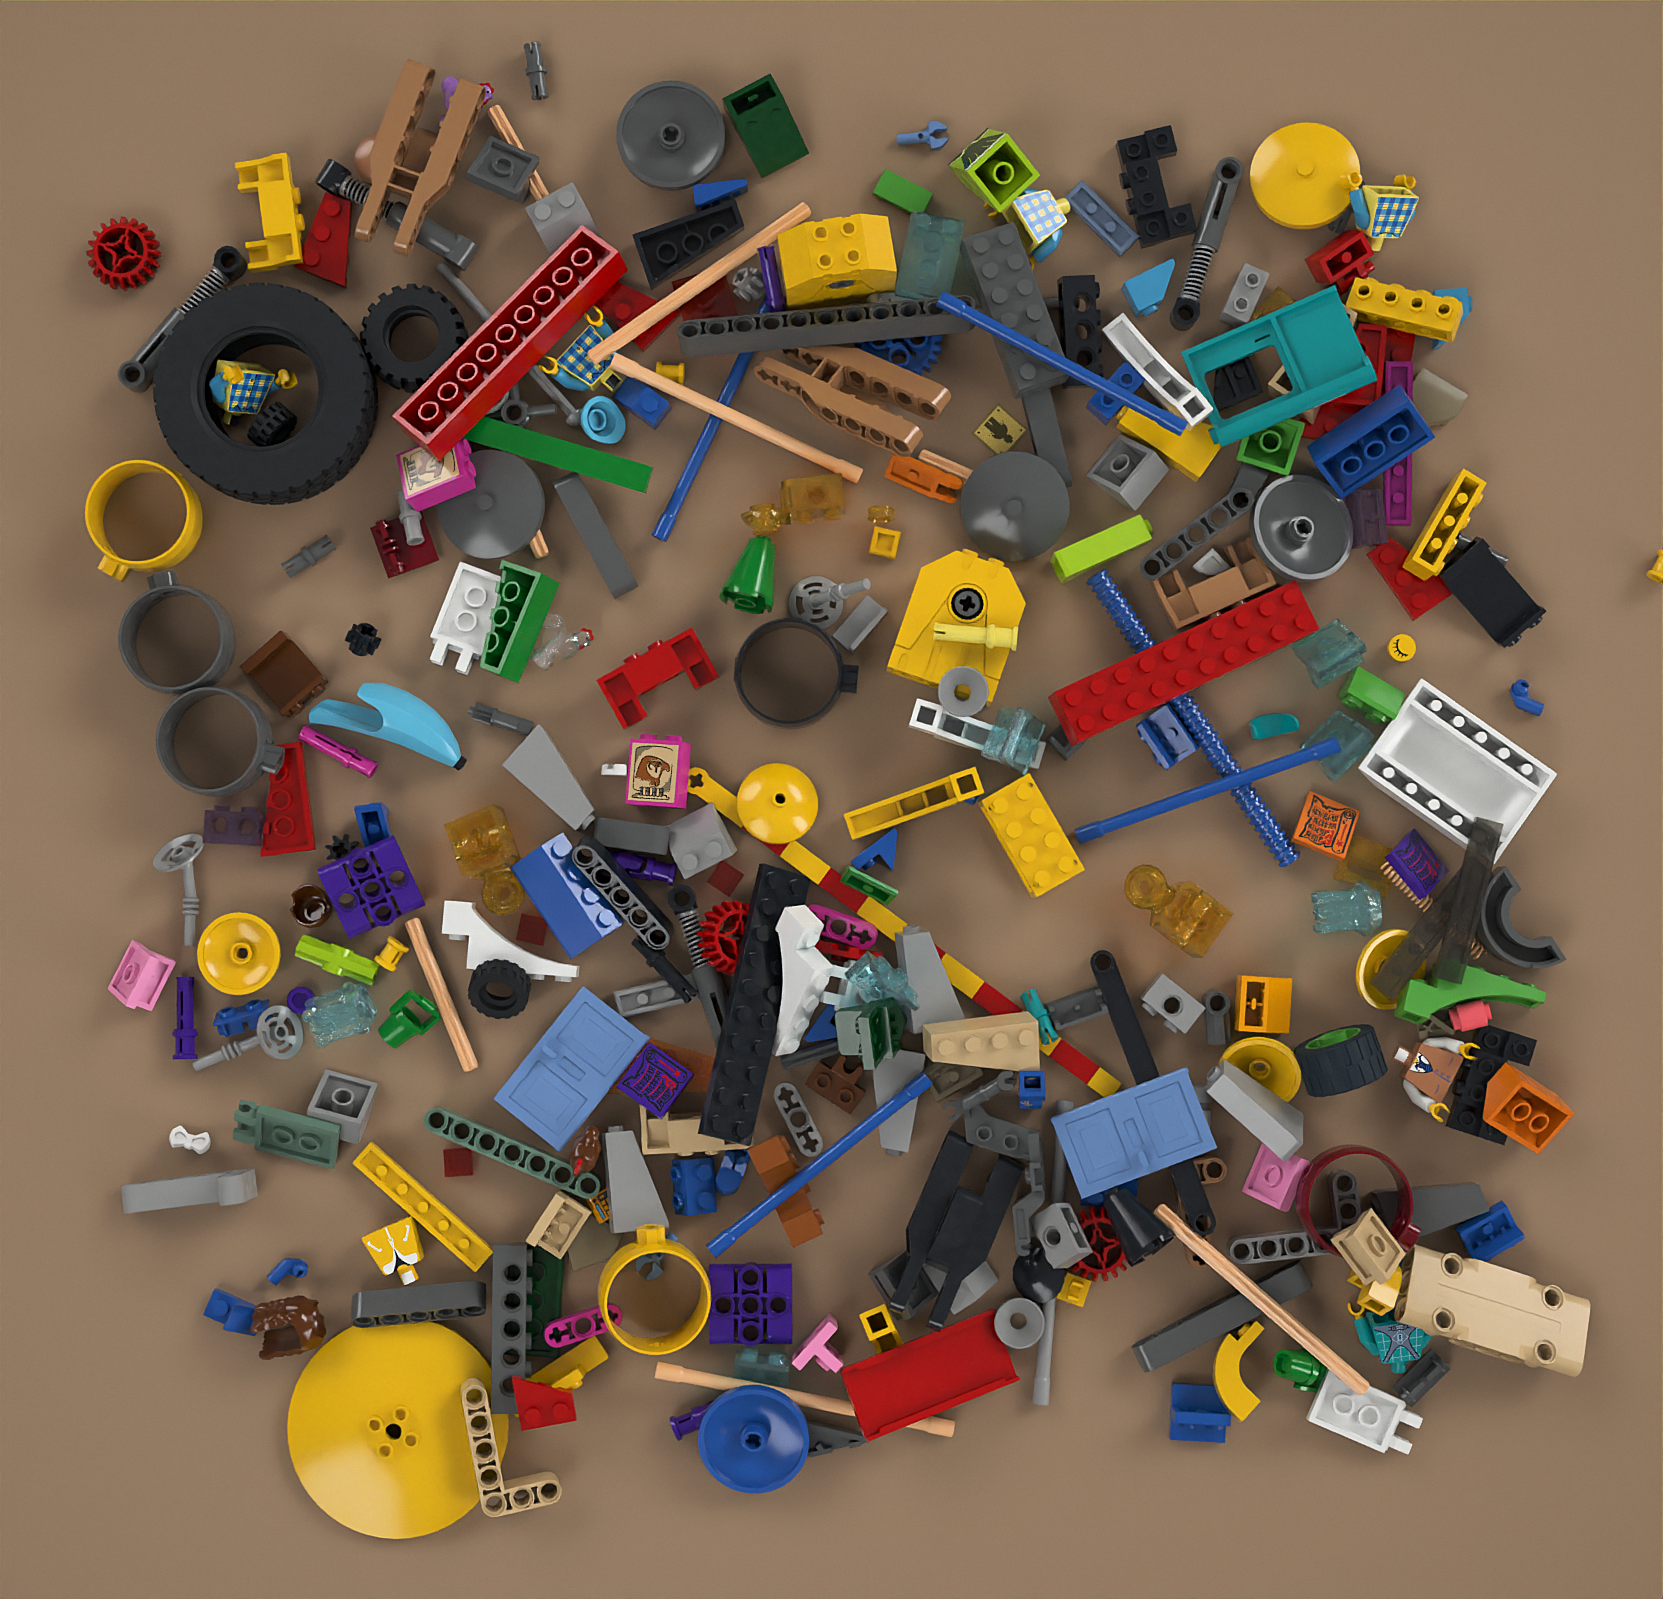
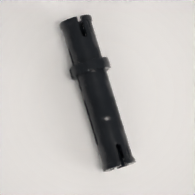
M638 935L637 937L644 943V946L636 938L632 941V946L647 960L646 964L650 968L654 967L682 998L685 1004L689 1003L692 998L685 991L687 990L695 998L698 990L665 957L666 953L663 949L656 950L651 948Z

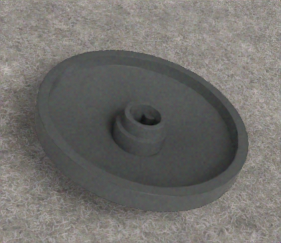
M661 81L642 88L626 103L617 124V144L625 166L638 180L656 189L668 191L682 190L700 183L713 172L724 151L725 127L717 105L704 91L685 82Z
M481 450L469 454V459L476 470V476L474 477L476 488L437 504L441 526L449 540L457 548L469 555L483 559H501L512 556L524 549L533 540L542 524L545 511V497L541 482L533 469L515 455L500 450Z
M1023 451L1003 452L982 462L969 476L961 495V518L969 537L987 554L1008 561L1031 559L1046 552L1062 535L1070 511L1068 489L1057 469L1040 456Z
M1289 475L1275 480L1260 492L1250 512V535L1258 555L1271 570L1286 579L1303 583L1322 580L1336 572L1346 562L1351 552L1354 529L1349 510L1337 492L1316 478L1305 475Z

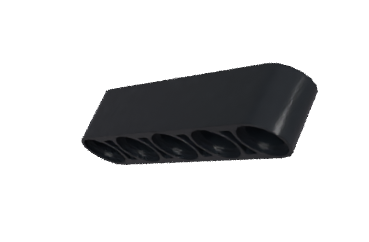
M587 836L580 839L572 854L575 865L648 946L656 950L665 948L669 944L674 930L671 921L596 838ZM581 849H589L593 856H585ZM599 869L608 870L611 876H603ZM617 890H626L629 896L623 897L618 893ZM635 910H643L647 916L641 917ZM654 930H661L666 936L659 937L654 933Z

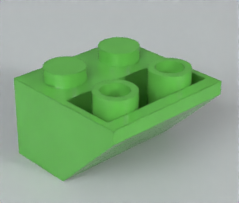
M1359 666L1351 670L1337 694V697L1342 699L1341 704L1353 711L1356 708L1365 713L1364 717L1377 725L1380 722L1384 724L1396 719L1405 693Z

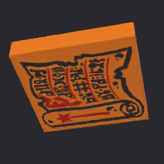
M1309 791L1305 797L1291 841L1342 862L1345 859L1360 811Z

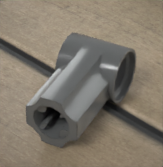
M1210 989L1202 997V1005L1205 1007L1207 1044L1221 1045L1231 1043L1230 999L1222 991ZM1220 995L1223 1000L1222 1005L1218 1009H1211V998Z

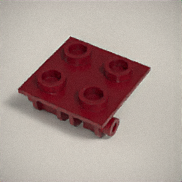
M422 510L420 511L422 517L420 525L424 542L419 545L407 544L404 525L400 522L399 517L390 521H386V519L376 522V526L370 528L388 579L439 561Z

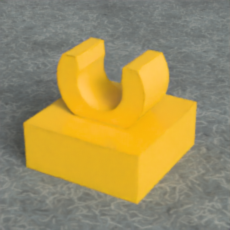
M1067 1272L1061 1292L1056 1298L1083 1307L1092 1281Z

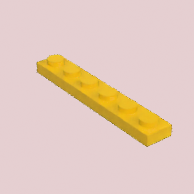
M370 1142L352 1162L474 1272L493 1253V1248L374 1142Z

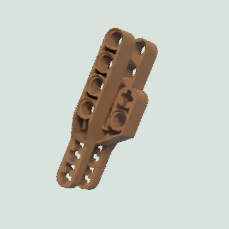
M410 59L406 60L369 154L372 187L355 230V238L370 243L375 235L390 193L393 192L409 198L410 202L393 246L395 253L406 257L410 255L427 211L451 188L486 94V87L460 78L454 95L450 96L448 100L450 105L444 121H440L439 134L420 127L415 131L434 81L435 69Z
M821 345L778 349V352L783 356L814 369L815 371L811 376L769 357H763L754 367V374L761 382L800 399L816 419L901 457L910 456L923 438L924 434H922L920 428L904 420V417L901 415L895 416L891 414L888 407L882 401L846 386L844 383L928 420L937 419L951 400L949 390L941 384L858 348L826 347Z

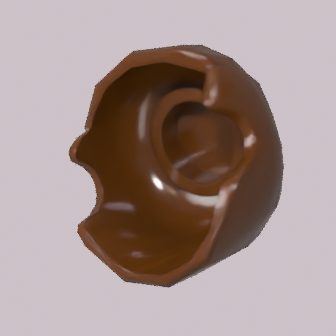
M313 884L301 885L292 893L293 905L290 911L299 925L306 928L320 927L331 916L332 902L325 890Z

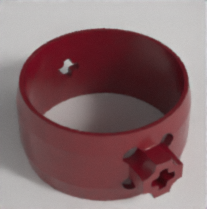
M1347 1144L1325 1150L1307 1165L1297 1186L1296 1209L1305 1232L1320 1247L1333 1255L1344 1258L1336 1247L1322 1240L1312 1224L1309 1213L1311 1188L1316 1177L1328 1164L1340 1157L1351 1154L1375 1156L1389 1169L1398 1190V1208L1394 1221L1388 1231L1403 1251L1408 1252L1415 1245L1422 1229L1411 1222L1413 1215L1411 1187L1404 1172L1388 1156L1366 1146Z

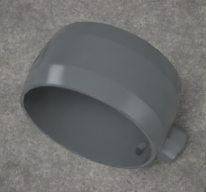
M175 571L160 572L147 577L150 590L133 601L120 623L118 635L119 649L126 667L140 683L152 690L167 695L181 696L199 687L214 686L225 676L235 656L236 635L230 616L223 606L210 595L190 586L179 585ZM179 595L200 597L211 607L219 623L220 647L217 657L208 671L197 680L183 686L162 687L145 673L139 662L136 639L140 624L146 614L156 604L167 598Z
M221 686L199 687L176 698L164 711L156 731V750L164 770L179 786L195 794L225 797L240 793L258 781L265 771L278 775L285 759L286 748L274 745L271 725L261 707L245 694ZM215 695H231L247 708L254 720L257 731L256 753L249 768L236 781L225 787L206 790L188 779L177 762L174 750L176 729L183 715L195 703Z

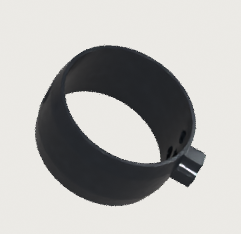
M781 618L759 626L745 639L735 658L734 682L741 701L755 718L771 727L793 730L808 727L824 718L833 709L841 693L856 694L859 666L843 664L842 656L836 643L819 626L802 619ZM783 628L802 629L813 633L823 640L836 659L839 673L836 689L828 703L812 716L796 721L777 720L759 712L746 698L741 682L742 665L749 649L762 636Z

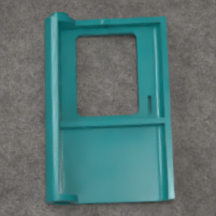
M1335 285L1181 352L1195 387L1213 407L1212 413L1208 416L1213 428L1208 429L1214 445L1220 443L1221 448L1377 381L1373 366L1368 356H1365ZM1274 347L1293 387L1291 392L1229 419H1222L1205 382V376L1263 349Z

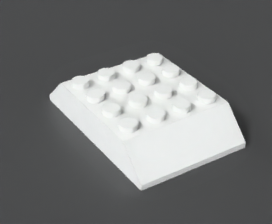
M1422 678L1400 707L1396 719L1390 721L1358 767L1374 786L1465 850L1492 864H1495L1557 775L1553 770Z

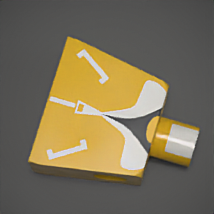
M411 1215L366 1234L361 1238L385 1276L398 1271L403 1285L419 1279L413 1264L424 1258V1252L416 1219Z

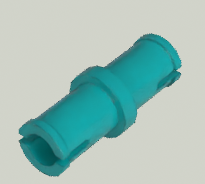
M1029 990L1032 1001H1030L1025 991L1020 995V998L1027 1011L1038 1021V1031L1042 1044H1050L1046 1033L1049 1034L1052 1042H1055L1059 1036L1056 1034L1049 1019L1050 1013L1048 1009H1044L1037 990Z

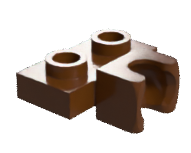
M840 1054L833 1067L820 1060L805 1085L848 1114H851L866 1092L865 1089L856 1084V1081L864 1071L863 1063H859L855 1069H848L845 1066L848 1055Z

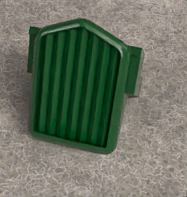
M894 997L870 1001L868 1004L841 1008L835 1013L839 1052L842 1055H859L860 1060H863L864 1070H875L882 1059H893L900 1050V1040L905 1029L907 1017Z

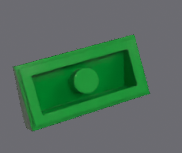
M848 865L840 880L843 884L885 905H889L899 892Z

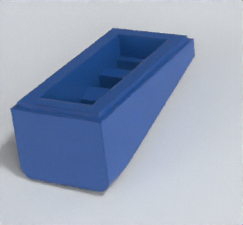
M738 179L694 185L693 193L696 213L747 193V180Z

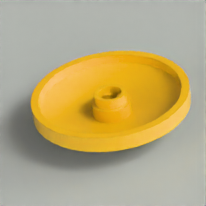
M1309 122L1288 125L1271 134L1256 151L1250 170L1251 192L1260 210L1272 221L1293 229L1318 228L1336 220L1351 205L1349 197L1351 190L1342 187L1340 178L1343 174L1347 173L1349 175L1354 172L1360 174L1359 160L1351 143L1333 128Z

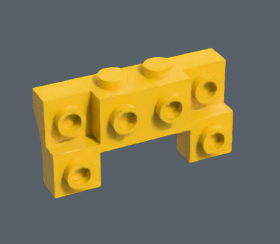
M285 152L272 154L261 159L236 162L235 168L239 173L240 181L238 190L242 194L258 192L263 233L266 240L245 242L250 260L248 269L251 273L278 270V266L303 263L300 240L302 239L301 231L305 230L303 215L298 212V204H301V194L299 188L293 184L290 157Z

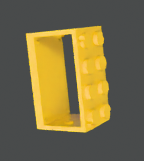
M1030 773L978 803L1032 898L1044 894L1085 870Z

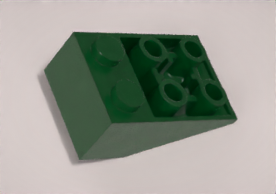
M771 73L723 98L724 110L761 179L809 154L785 99Z

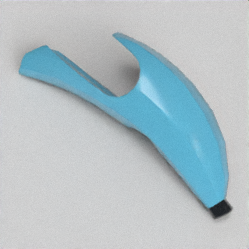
M363 683L357 692L359 698L379 711L347 702L326 699L313 707L309 712V724L331 725L402 745L440 763L452 766L458 771L467 762V759L461 756L458 742L449 725L432 707L411 693L385 683Z

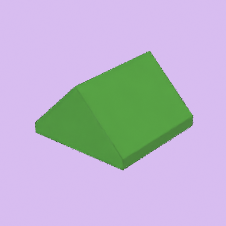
M1289 418L1241 439L1238 445L1236 460L1288 476L1305 423Z

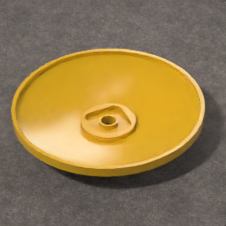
M437 1321L369 1328L351 1326L320 1348L303 1370L295 1386L290 1402L287 1423L288 1444L295 1471L302 1485L316 1504L329 1516L352 1530L370 1536L390 1539L427 1535L451 1525L467 1514L480 1501L460 1387L469 1378L480 1379L486 1389L491 1414V1364L485 1355L464 1335ZM471 1389L467 1392L466 1396L470 1399H475L480 1395L481 1391L479 1389ZM491 1414L501 1467L508 1442L509 1419L508 1414ZM481 1415L476 1416L472 1419L471 1423L473 1425H481L485 1422L486 1418ZM393 1423L399 1425L402 1430L401 1436L398 1438L389 1436L387 1432L388 1425ZM483 1442L477 1446L476 1450L485 1452L491 1445ZM487 1469L481 1476L489 1479L495 1475V1471Z

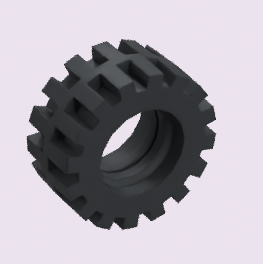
M281 402L272 403L269 405V408L266 407L257 416V419L252 422V427L249 428L247 437L257 447L282 443L286 437L290 436V432L294 430V425L297 424V416Z

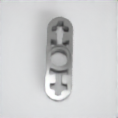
M790 1082L780 1083L774 1090V1100L800 1152L808 1157L818 1155L823 1148V1140L803 1099L794 1084ZM783 1087L787 1091L792 1089L794 1094L790 1097L793 1104L799 1101L801 1105L793 1107L788 1113L784 1110V1108L789 1107L785 1099L780 1100L778 1097ZM796 1111H800L806 1116V1123L802 1127H795L790 1121L791 1115ZM811 1126L813 1131H808V1134L812 1140H818V1143L815 1145L816 1150L805 1149L803 1147L806 1143L804 1135L802 1134L798 1137L796 1132H802Z

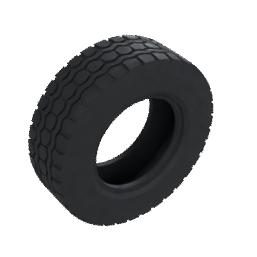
M249 283V286L242 284L231 287V290L224 289L216 292L214 297L208 296L197 303L199 306L196 308L192 307L184 314L185 318L182 321L179 320L173 327L172 335H168L163 344L164 350L160 351L156 363L158 369H155L153 382L156 384V387H153L154 402L157 403L154 407L157 420L160 421L159 426L163 436L167 439L166 442L173 453L176 454L177 458L186 468L208 485L228 496L244 502L261 505H284L286 502L290 504L303 501V498L309 499L319 495L321 490L324 492L334 486L336 480L340 481L349 473L347 471L349 468L353 469L360 460L359 455L365 452L369 444L367 440L373 434L375 427L373 423L376 421L378 406H376L378 403V388L376 387L375 372L368 364L369 360L364 354L362 343L332 308L318 300V298L306 292H301V290L272 283H267V285L264 283ZM272 344L289 346L303 352L314 365L319 387L315 410L304 428L292 438L272 446L254 447L232 440L220 422L217 404L212 400L209 381L215 377L217 361H234L250 349Z

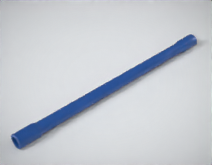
M945 291L942 292L936 304L937 307L956 317L963 318L1155 421L1159 426L1181 436L1188 421L1167 410L1158 408L977 311Z
M765 295L757 314L770 313L769 306L765 304L767 295ZM755 352L739 353L717 402L729 407ZM710 414L667 507L652 533L653 537L667 542L676 523V517L723 419Z
M1335 736L1315 743L1303 750L1131 811L1075 829V833L1079 843L1082 844L1102 837L1109 832L1304 763L1340 753L1341 748Z
M922 1071L907 1083L900 1092L731 1227L723 1230L708 1242L706 1246L715 1258L733 1245L739 1237L909 1101L914 1100L932 1086L933 1083Z

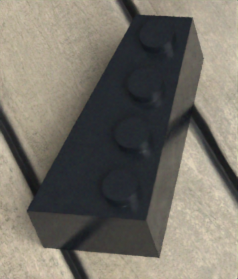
M732 200L632 234L651 291L744 231V223L736 200Z

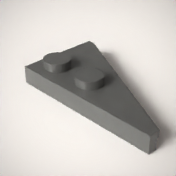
M806 1419L809 1428L807 1457L832 1453L834 1449L847 1446L854 1448L864 1443H869L864 1439L861 1431Z

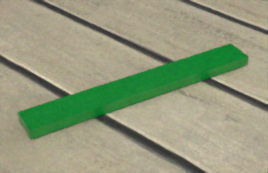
M485 416L462 438L645 494L654 468Z

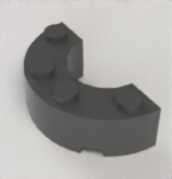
M1506 866L1497 867L1489 873L1476 893L1473 906L1475 928L1484 946L1498 959L1518 967L1545 968L1567 960L1552 936H1541L1530 940L1521 936L1513 928L1509 918V907L1513 897L1521 888Z

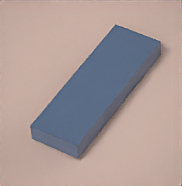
M1082 180L1064 197L1070 204V210L1117 256L1121 257L1139 239V235Z

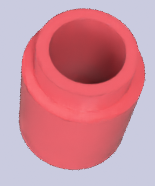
M1481 999L1457 1004L1455 1008L1448 1010L1454 1031L1461 1030V1032L1485 1027L1488 1026V1020L1492 1019L1488 1003L1483 1004Z

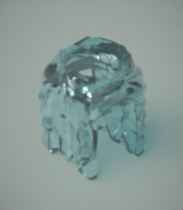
M1366 881L1358 882L1352 889L1331 892L1325 890L1311 894L1312 903L1315 904L1313 914L1316 915L1315 920H1319V922L1313 925V931L1318 934L1354 930L1362 936H1369L1382 925L1380 892L1370 887Z
M348 981L336 991H330L319 997L308 999L304 1003L307 1009L301 1015L304 1022H310L308 1023V1026L311 1027L309 1031L312 1032V1035L316 1036L314 1042L317 1048H325L330 1043L344 1039L347 1036L354 1034L362 1035L371 1031L372 1024L376 1020L374 1018L377 1010L364 984Z

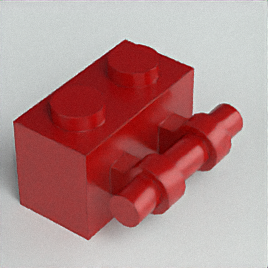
M1346 230L1304 259L1316 283L1335 285L1340 296L1348 292V288L1353 285L1355 277L1364 279L1368 277L1370 272L1375 270L1371 261L1362 263L1373 256L1374 252L1363 231ZM1349 271H1351L1350 274H1348L1346 277L1343 278V276H1344L1346 273H1348Z

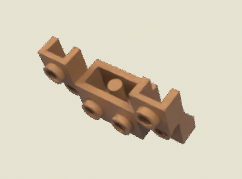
M1251 536L1224 549L1233 567L1187 589L1178 570L1151 582L1161 607H1164L1174 631L1203 618L1206 621L1221 615V610L1228 607L1232 610L1246 603L1245 599L1276 585L1270 570L1258 555Z

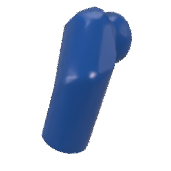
M1517 680L1510 689L1515 706L1518 709L1540 716L1544 704L1530 699L1528 693L1529 684L1525 680Z
M284 1258L267 1275V1278L274 1285H278L286 1275L303 1278L308 1272V1266L302 1259Z

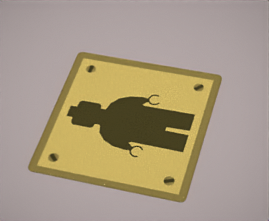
M997 404L975 428L972 434L997 455L1009 452L1028 429L1000 404Z

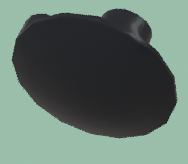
M1034 1247L1029 1249V1255H1020L1016 1259L1013 1267V1281L1017 1291L1024 1298L1036 1303H1045L1054 1299L1061 1292L1067 1275V1269H1053L1046 1259L1044 1248Z

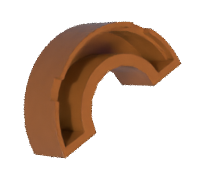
M776 1134L747 1148L769 1195L797 1174L795 1169L800 1166L794 1153H787L791 1149L785 1135L779 1137ZM808 1183L776 1208L782 1226L793 1248L823 1234L820 1225L825 1222L819 1209L813 1210L806 1193L811 1191Z

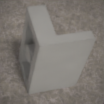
M867 595L832 637L853 655L887 616L889 610L885 607L882 608Z

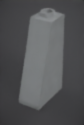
M538 724L502 765L576 831H579L581 828L586 830L595 820L593 814L596 810L546 729Z
M910 925L903 927L901 932H895L903 1011L907 1017L906 1030L913 1034L922 1033L923 1024L965 1019L929 931L919 928V925Z
M900 1049L893 1059H882L876 1069L872 1070L877 1109L900 1092L907 1083L923 1071L925 1053ZM918 1097L909 1101L879 1125L881 1148L886 1149L885 1153L902 1156V1152L909 1151Z
M1225 1059L1218 1067L1215 1065L1209 1070L1206 1076V1092L1280 1159L1286 1162L1303 1145L1304 1114Z
M624 1125L608 1127V1133H601L610 1233L636 1231V1227H640L643 1224L664 1225L665 1228L669 1227L668 1219L633 1130L625 1131Z

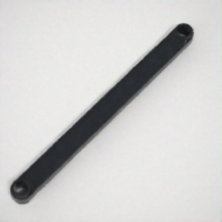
M1105 950L1097 951L1091 957L1090 966L1097 985L1102 992V998L1108 1008L1109 1016L1135 1083L1139 1085L1160 1077L1116 961L1110 952ZM1101 955L1108 957L1110 967L1106 970H1099L1095 966L1096 957ZM1192 1158L1168 1166L1191 1228L1198 1235H1209L1216 1227V1219ZM1201 1215H1207L1211 1221L1210 1227L1204 1231L1196 1227V1219Z

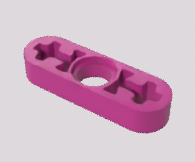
M818 904L807 906L811 912H816V917L821 920H825L827 916H830L826 928H823L821 931V935L860 949L872 947L878 938V930L872 923ZM839 919L845 922L847 929L844 933H837L833 930L832 922ZM852 924L856 925L855 932L862 933L864 929L868 930V936L872 938L862 941V936L855 932L852 937H849Z
M607 1303V1310L617 1314L613 1316V1322L619 1326L622 1322V1313L619 1307L614 1303ZM599 1305L547 1323L543 1331L547 1344L558 1348L609 1331L604 1320L598 1321L600 1327L596 1328V1322L592 1314L596 1313L598 1319L602 1318ZM587 1318L590 1320L591 1325L586 1332H578L575 1329V1323L578 1319ZM570 1322L573 1336L569 1337V1332L567 1331L560 1334L559 1340L549 1337L553 1333L552 1329L554 1327H557L559 1331L568 1329L565 1323Z

